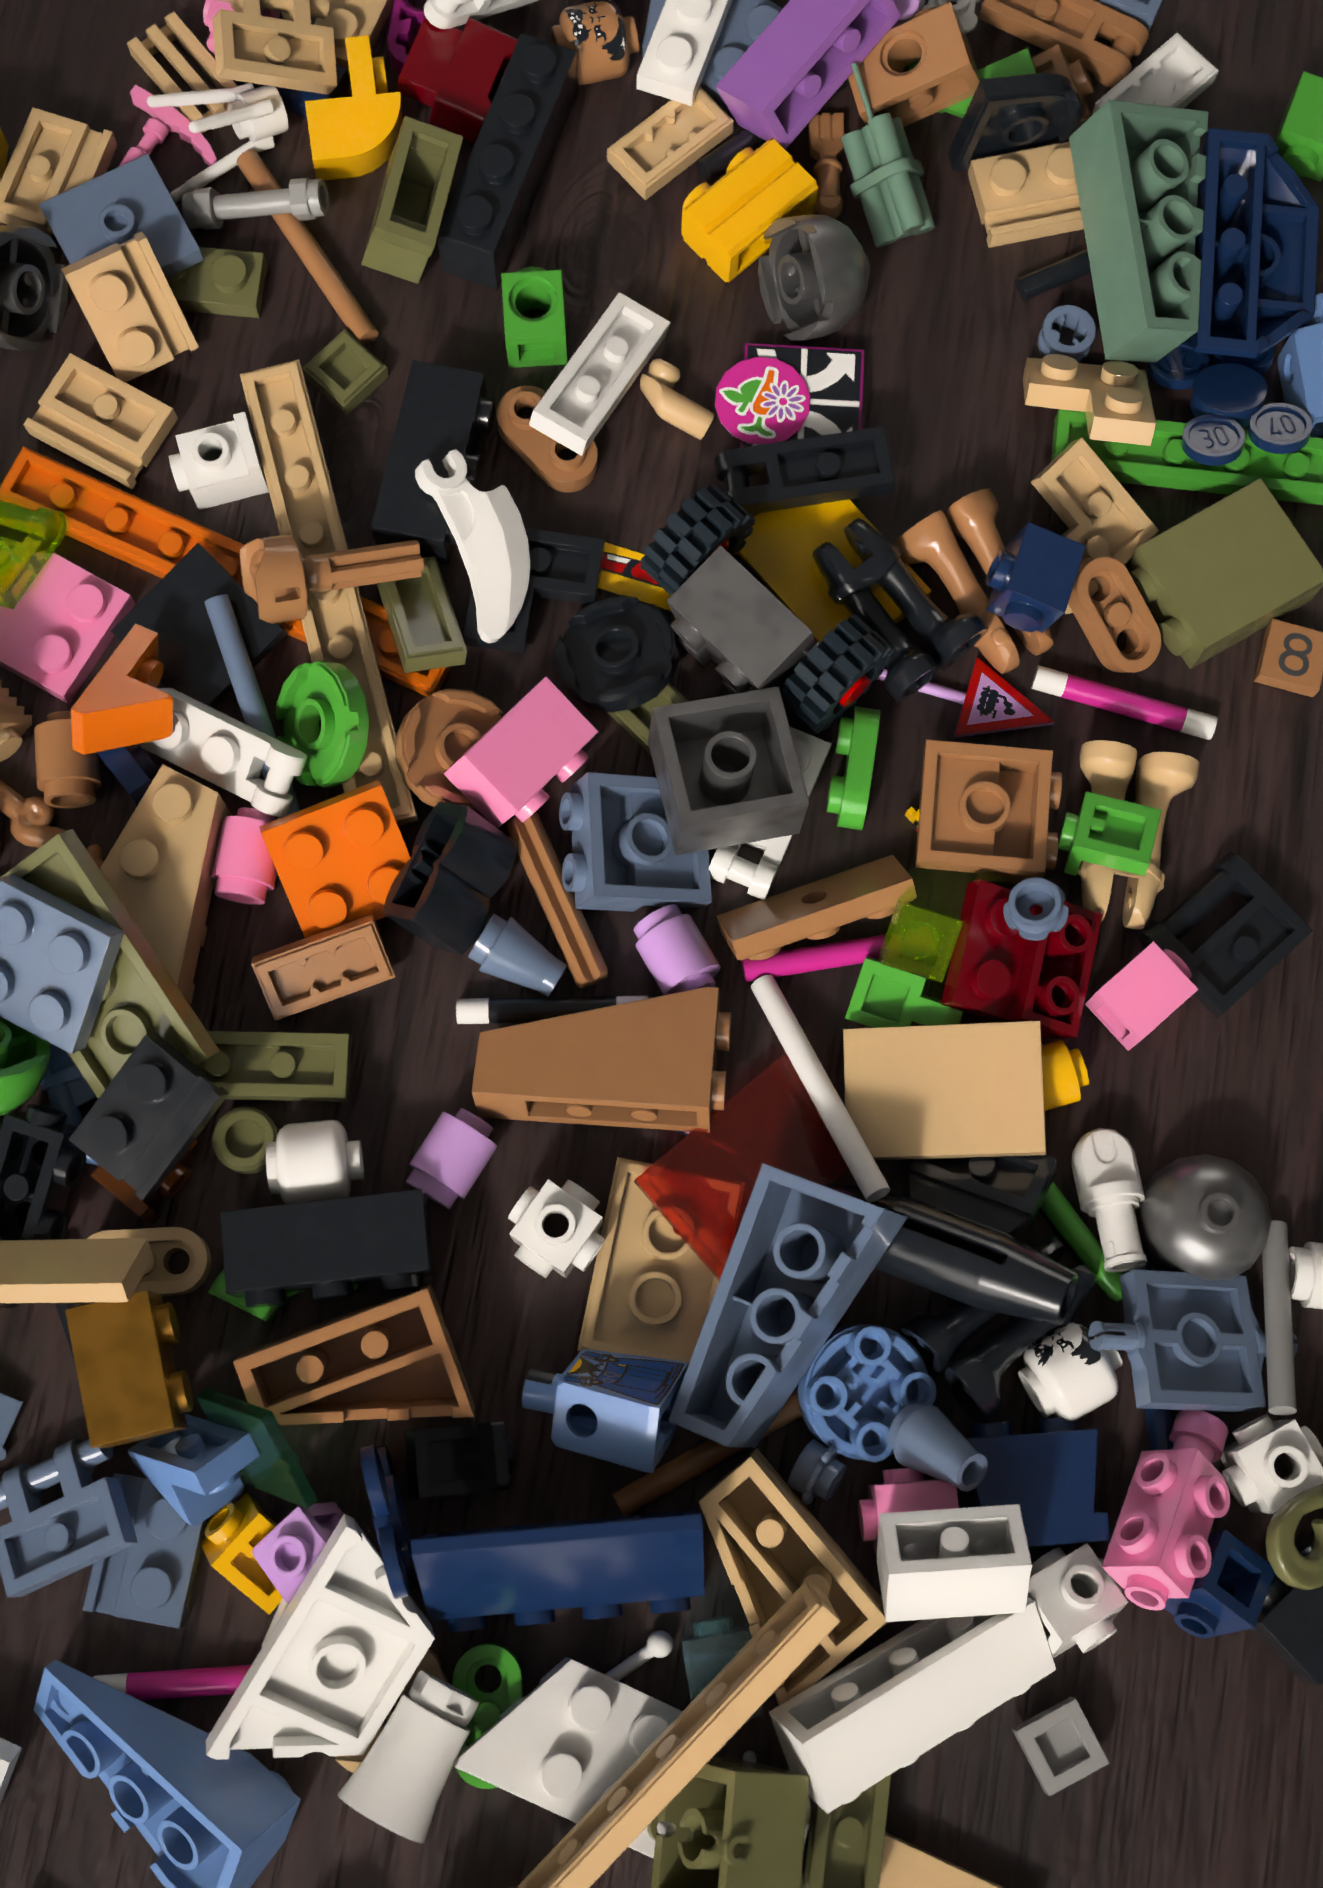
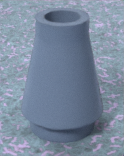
M496 914L492 915L468 955V958L481 965L478 971L536 990L546 997L550 995L567 964L552 955L511 916L506 921Z
M911 1404L902 1409L892 1421L888 1432V1444L894 1451L896 1460L901 1465L953 1484L964 1492L976 1488L985 1477L988 1467L986 1457L972 1447L938 1407Z

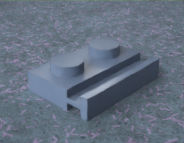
M114 1473L113 1478H119L138 1543L93 1564L83 1611L100 1612L130 1620L178 1629L182 1628L186 1621L202 1548L201 1542L204 1539L208 1519L193 1527L181 1518L147 1478Z

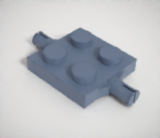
M1136 1269L1119 1276L1125 1316L1124 1323L1094 1321L1089 1327L1088 1337H1097L1089 1341L1093 1350H1123L1127 1352L1131 1362L1136 1408L1253 1412L1266 1407L1261 1376L1264 1357H1266L1265 1330L1260 1329L1259 1323L1251 1309L1246 1276H1236L1230 1280L1207 1281L1186 1272ZM1293 1333V1341H1294V1340H1297V1338H1296L1295 1334ZM1293 1344L1294 1357L1297 1353L1298 1344Z

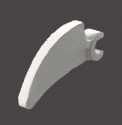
M455 449L450 451L442 460L448 471L449 478L438 476L431 462L427 459L422 461L416 468L415 479L419 487L426 494L433 496L457 543L470 579L475 600L477 632L483 641L495 643L513 625L524 603L530 575L528 537L521 514L507 487L501 485L492 491H478L465 478L467 463L463 455Z

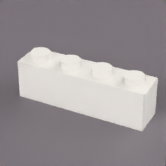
M1027 1596L1025 1613L920 1620L771 1710L769 1714L790 1771L809 1776L808 1795L828 1814L842 1804L855 1800L863 1791L896 1770L912 1764L920 1755L950 1736L971 1727L977 1719L1007 1700L1025 1693L1034 1683L1054 1672L1056 1667L1035 1601Z

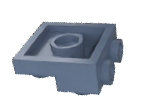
M587 772L569 787L570 792L564 793L559 807V821L563 830L572 831L573 853L567 854L564 859L562 882L567 892H575V909L635 912L642 906L665 907L675 904L682 908H703L712 902L710 870H708L710 866L709 850L675 856L657 777Z

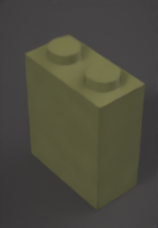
M1261 478L1139 545L1126 566L1146 605L1160 624L1159 630L1164 644L1175 656L1181 655L1189 669L1194 668L1266 627L1272 619L1278 620L1310 602L1323 587L1322 566Z

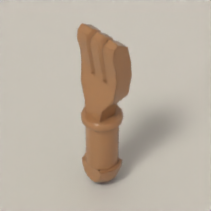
M817 113L808 123L810 156L817 161L813 168L818 186L815 208L818 215H827L836 219L840 216L843 208V199L840 194L842 164L838 159L843 155L841 137L844 136V113H833L832 115L830 113H822L821 115Z

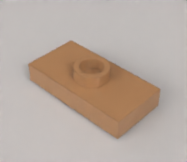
M373 914L252 957L251 960L252 968L275 1021L396 977L395 968Z

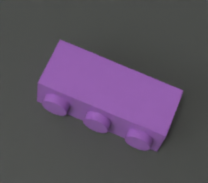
M790 0L715 87L739 126L765 141L774 138L786 149L852 74L851 64L857 62L859 66L899 20L901 15L894 0Z

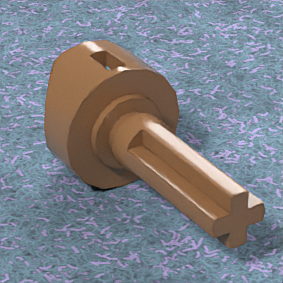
M291 534L257 538L246 543L239 550L244 592L257 602L259 619L271 624L305 619L307 616L309 592L319 593L422 577L421 571L424 570V562L420 555V546L417 540L320 553L303 558Z

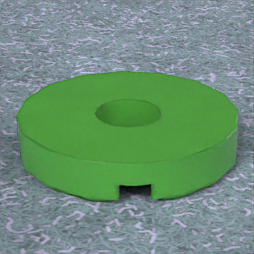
M315 661L314 663H303L295 667L284 682L276 704V720H284V736H277V740L307 755L301 776H294V778L300 784L319 787H335L348 782L360 767L368 742L369 716L362 688L356 676L340 663ZM320 717H321V731H320V728H319V720H320Z

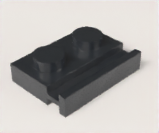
M157 1033L148 1034L140 1041L69 1140L119 1182L124 1180L137 1191L135 1195L143 1201L155 1194L228 1096L229 1092L223 1087L218 1088L205 1078L206 1074Z

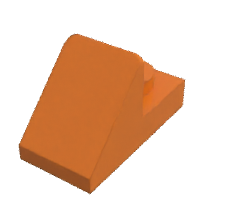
M135 623L71 708L72 747L74 751L86 755L161 740L171 736L173 733V698L168 693L157 689L164 668L163 663L158 661L157 632Z

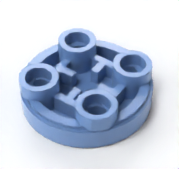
M858 1323L842 1326L832 1331L798 1383V1402L806 1426L819 1442L827 1447L831 1445L838 1448L837 1453L852 1459L879 1462L894 1454V1451L888 1444V1432L896 1415L911 1404L933 1405L937 1391L935 1382L928 1375L921 1355L911 1342L891 1329L872 1324Z

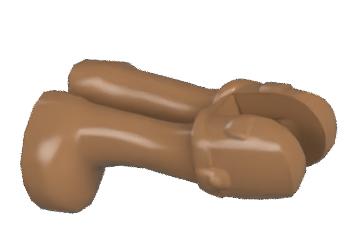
M987 488L960 498L949 507L945 514L942 510L934 512L908 529L894 542L897 543V546L902 551L900 558L904 563L908 565L928 563L934 569L953 598L960 615L974 613L982 619L988 627V631L974 646L978 647L983 656L998 672L1004 674L1019 666L1020 661L1016 646L1005 629L1008 624L1004 622L1003 617L986 611L989 599L976 580L955 538L956 535L968 544L987 576L991 563L998 551H1005L1006 549L995 524L999 506L991 489ZM1014 628L1025 647L1036 656L1048 651L1054 645L1049 628L1043 633L1038 631L1026 632Z

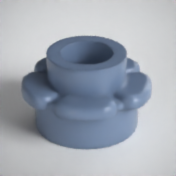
M1025 879L1012 889L1009 900L1004 905L1003 914L1005 922L1009 928L1017 929L1019 935L1024 939L1031 941L1044 940L1048 937V933L1060 931L1068 920L1069 909L1063 903L1065 901V894L1059 886L1046 879ZM1033 906H1040L1043 911L1039 915H1033L1030 913V909Z
M813 1439L798 1457L788 1478L787 1485L802 1494L801 1502L808 1505L812 1503L814 1497L817 1496L828 1501L838 1488L845 1474L846 1465L838 1461L840 1454L837 1453L838 1448L831 1445L827 1447L818 1440Z

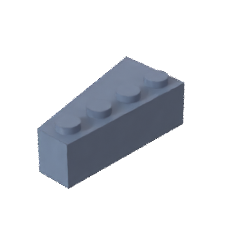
M762 1163L668 1421L726 1447L756 1448L908 1217Z

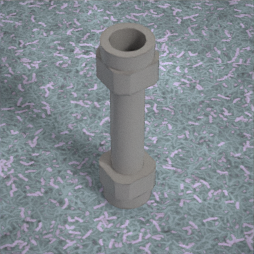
M308 177L291 179L289 181V188L220 195L214 188L208 187L185 192L182 196V213L189 229L202 228L203 230L221 229L223 227V220L276 214L292 213L299 221L313 220L320 216H327L330 206L325 181L322 178L309 179Z

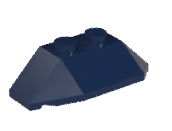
M1209 128L1206 134L1202 155L1206 156L1205 179L1198 184L1197 208L1204 210L1203 231L1196 236L1195 256L1201 260L1198 332L1188 338L1194 352L1256 358L1297 329L1309 323L1315 315L1319 206L1295 171L1277 153L1279 148L1269 134Z

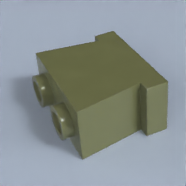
M404 116L397 141L389 158L361 265L416 284L419 283L427 260L435 247L463 136Z

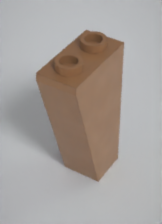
M704 987L480 1032L472 1085V1095L479 1118L710 1133L712 1110L724 1111L727 1072L715 1071L717 1050L729 1051L731 1012H720L719 988Z

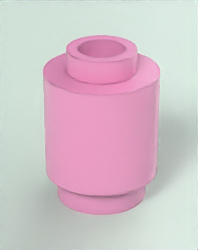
M243 807L238 809L237 816H226L223 818L211 878L216 881L214 891L216 896L248 905L265 904L267 892L274 890L277 871L262 838L259 826L274 821L276 816L263 813L255 808Z

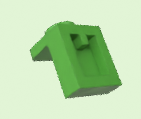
M1086 791L1079 814L1067 812L1062 826L1058 849L1069 852L1064 873L1076 876L1081 861L1145 876L1150 864L1162 810Z

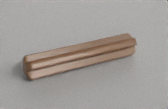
M536 812L523 823L517 817H514L507 822L508 833L511 839L517 843L519 858L572 977L579 988L593 986L607 977V966L581 909H575L574 893L567 892L564 889L562 866L541 819Z

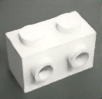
M1019 1504L879 1513L876 1562L885 1622L1025 1613L1032 1563Z

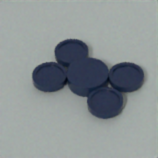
M1184 341L1156 363L1148 362V374L1160 386L1175 390L1192 388L1190 406L1196 417L1185 425L1181 440L1182 449L1189 458L1198 463L1211 466L1233 462L1243 451L1245 442L1243 428L1249 426L1248 435L1250 440L1264 451L1275 454H1288L1306 446L1311 436L1312 420L1304 410L1287 403L1264 405L1267 384L1261 375L1266 373L1272 365L1275 352L1274 346L1256 358L1212 354L1214 365L1209 366L1207 353L1194 352L1190 342Z
M374 1444L360 1448V1458L386 1576L394 1599L409 1596L410 1589L419 1587V1580L412 1558L411 1535L391 1455L386 1444L380 1446Z

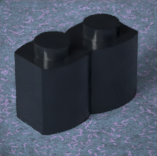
M439 802L429 813L417 834L412 850V858L403 866L393 881L386 897L383 914L433 948L463 955L478 940L484 930L490 898L508 881L512 873V866L517 853V843L470 807Z

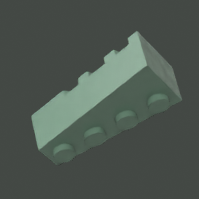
M1108 100L1069 137L1105 360L1156 363L1198 332L1201 260L1195 256L1196 236L1203 231L1204 210L1197 208L1198 184L1205 179L1206 156L1200 154V137L1208 130L1207 111Z

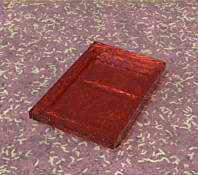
M786 1052L727 1101L724 1111L717 1110L711 1115L710 1133H707L708 1129L695 1128L634 1180L637 1187L673 1227L674 1233L681 1236L718 1281L724 1270L762 1163L826 1186L829 1182L837 1181L849 1170Z

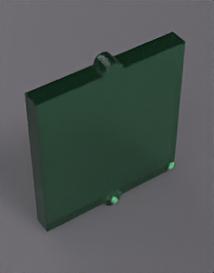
M205 1388L196 1395L209 1422L244 1431L251 1435L260 1456L240 1470V1478L244 1484L306 1509H309L318 1501L298 1463L300 1458L292 1451L272 1411Z

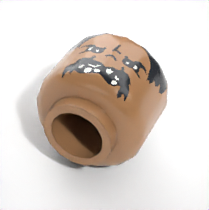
M598 0L569 6L560 13L559 25L551 26L553 44L577 51L578 85H586L624 76L629 68V54L639 52L638 34L632 15L622 17L618 5L613 0Z

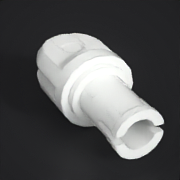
M1095 1129L1080 1138L1072 1153V1170L1080 1209L1088 1213L1089 1216L1096 1217L1105 1260V1271H1131L1143 1267L1147 1263L1134 1212L1140 1206L1139 1203L1145 1199L1136 1155L1129 1140L1116 1130Z

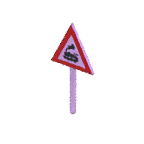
M978 657L975 660L967 692L932 682L918 690L925 694L963 704L954 738L1054 725L1055 723ZM883 668L884 671L878 680H885L887 669Z

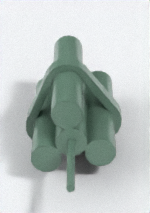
M855 62L851 66L869 120L868 125L862 129L842 136L841 142L854 179V183L850 185L853 198H860L875 247L879 248L910 235L915 236L928 232L935 228V224L920 177L924 175L922 163L913 158L901 117L892 119L890 113L874 117L857 62Z

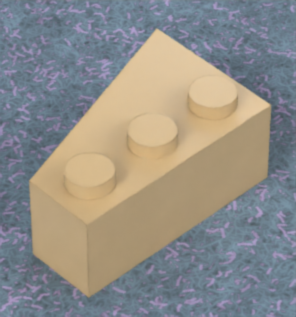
M162 764L102 864L100 871L186 1001L192 1004L195 984L193 983L200 947H204L208 928L205 923L212 890L216 886V881L211 878L222 820L226 816H231V812L218 792Z
M757 1448L713 1485L700 1499L699 1504L731 1585L734 1584L749 1622L748 1628L752 1637L799 1587L809 1580L827 1596L840 1619L835 1628L774 1691L779 1706L816 1684L886 1623L882 1597Z

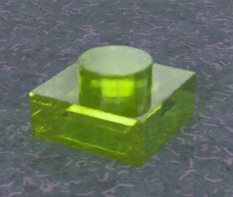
M898 900L878 961L881 964L942 983L963 922L958 918Z

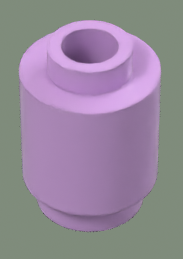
M675 904L668 905L650 913L634 927V933L639 939L636 943V949L663 995L704 987H715L716 983L713 977L720 971L721 966L691 915L682 914L679 907Z
M460 1108L455 1117L442 1112L409 1163L414 1169L406 1183L416 1190L422 1189L428 1198L450 1210L457 1197L465 1199L495 1152L497 1145L488 1139L493 1127L463 1108Z

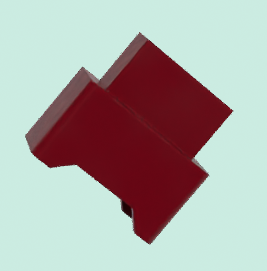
M425 16L399 75L396 91L432 107L430 124L461 135L464 139L475 143L491 106L490 100L494 90L502 80L518 39L471 17L468 18L464 30L461 31L454 27L450 29L437 28Z

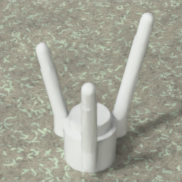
M246 83L233 88L151 95L147 98V104L152 108L231 102L228 104V111L191 121L189 130L192 133H199L232 124L239 139L249 137L250 140L170 192L169 194L174 203L181 201L185 192H192L194 189L203 188L237 166V159L243 152L254 149L259 153L274 148L273 136L288 130L287 113L276 87L265 85L254 88L252 83Z

